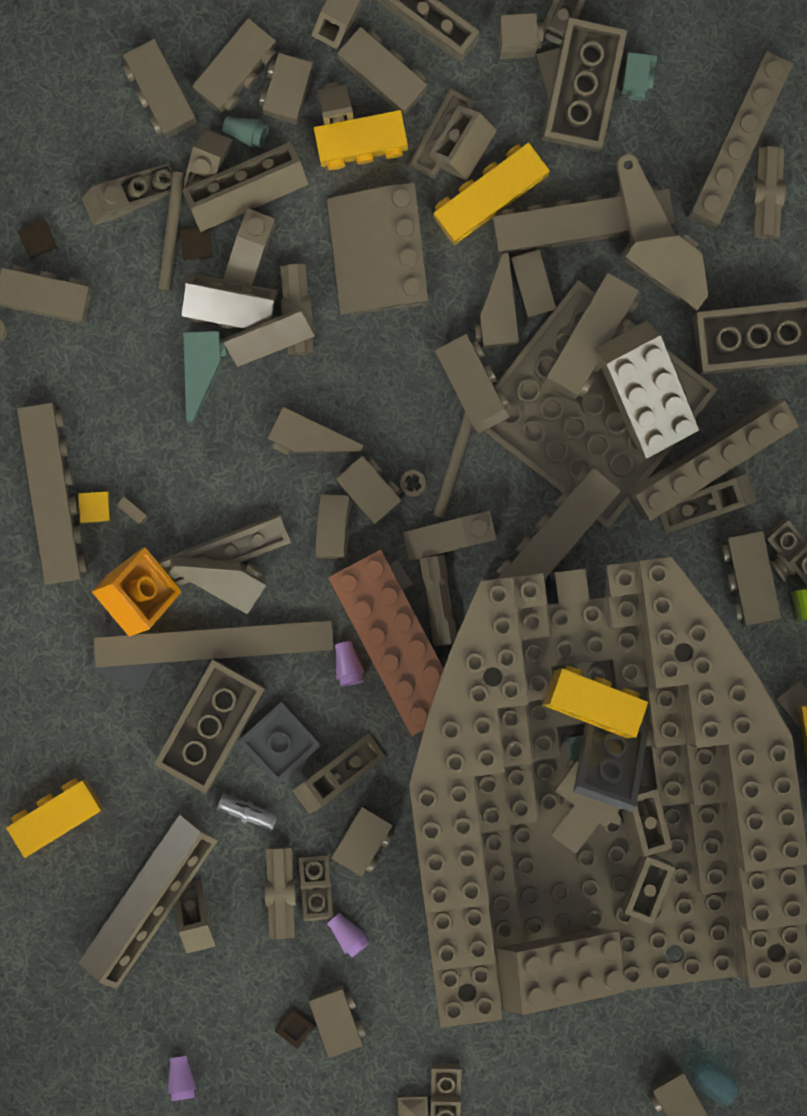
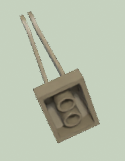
M631 154L623 155L617 160L616 169L630 243L624 248L619 258L688 309L698 310L708 297L703 254L696 249L699 244L686 234L683 236L675 235L638 159ZM625 161L631 163L630 169L624 167Z

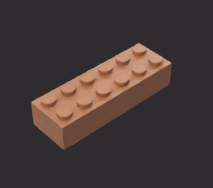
M379 550L328 577L407 729L411 736H414L424 730L444 668L385 556Z

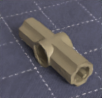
M760 147L757 152L756 179L753 182L755 199H752V205L755 206L753 237L759 239H778L780 237L781 207H783L785 201L786 183L783 181L784 149L779 147Z
M289 264L280 266L281 287L283 291V298H281L282 315L303 307L309 319L313 322L311 296H308L306 265ZM313 337L287 347L288 356L314 354Z
M292 847L266 848L267 880H265V904L268 907L269 939L295 938L294 906L296 905V881L293 879Z

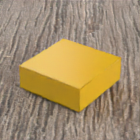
M108 491L78 493L80 523L111 521Z

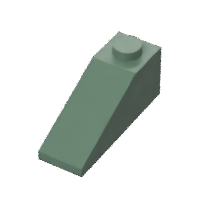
M219 331L183 332L186 422L189 424H195L222 365V357L227 356V348L223 343L225 339H221Z

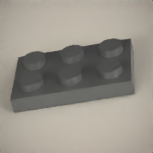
M585 723L573 792L632 812L637 805L648 728L640 726L637 737L627 739Z

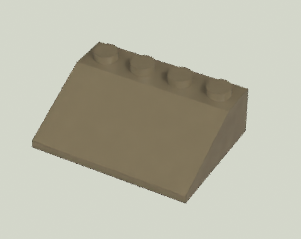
M415 183L384 186L327 198L340 315L428 305Z

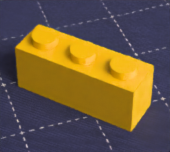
M401 110L314 127L321 167L327 166L328 170L344 168L345 163L356 161L358 165L371 163L374 161V157L385 155L386 159L398 158L403 156L402 151L408 150Z
M566 666L565 669L554 670L542 706L627 739L637 737L648 705L647 701L639 699L640 693L627 688H623L622 691L611 688L612 683L599 677H594V680L582 676L584 673L582 670L571 666Z
M74 778L61 786L64 791L55 798L50 793L36 802L38 808L28 813L24 809L10 818L13 824L6 827L24 858L105 809L87 779L79 782L77 778Z

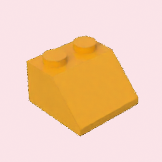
M146 547L141 548L108 573L92 591L129 637L149 630L182 592Z

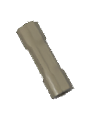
M445 556L421 558L420 565L429 608L433 647L453 644L457 631L449 595Z

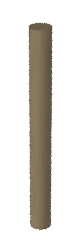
M173 172L158 290L170 291L185 173Z
M464 412L433 516L442 519L445 518L472 430V424L466 412Z

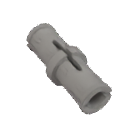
M224 792L216 809L217 811L240 818L242 823L250 822L271 832L279 814L254 805V801L249 800L246 802Z

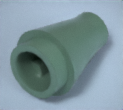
M228 115L224 120L222 130L223 133L233 136L251 148L256 146L261 148L266 142L269 127L260 119L238 118Z

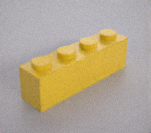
M529 142L523 147L520 144L514 146L505 154L507 159L499 165L496 161L482 171L484 176L476 182L473 179L467 181L458 189L460 194L453 199L446 197L434 207L437 210L433 213L434 220L454 246L498 214L497 212L502 211L548 177L550 170Z

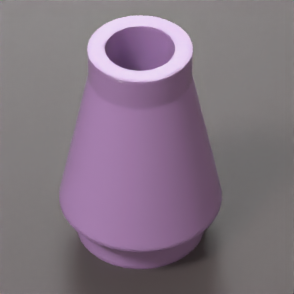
M352 641L336 644V680L340 681L341 687L364 682L363 675L365 672L353 648Z
M338 913L327 924L344 953H348L352 958L370 943L366 938L367 934L346 919L341 913Z
M187 1056L169 1058L168 1094H171V1101L195 1098L194 1090H197L188 1064Z

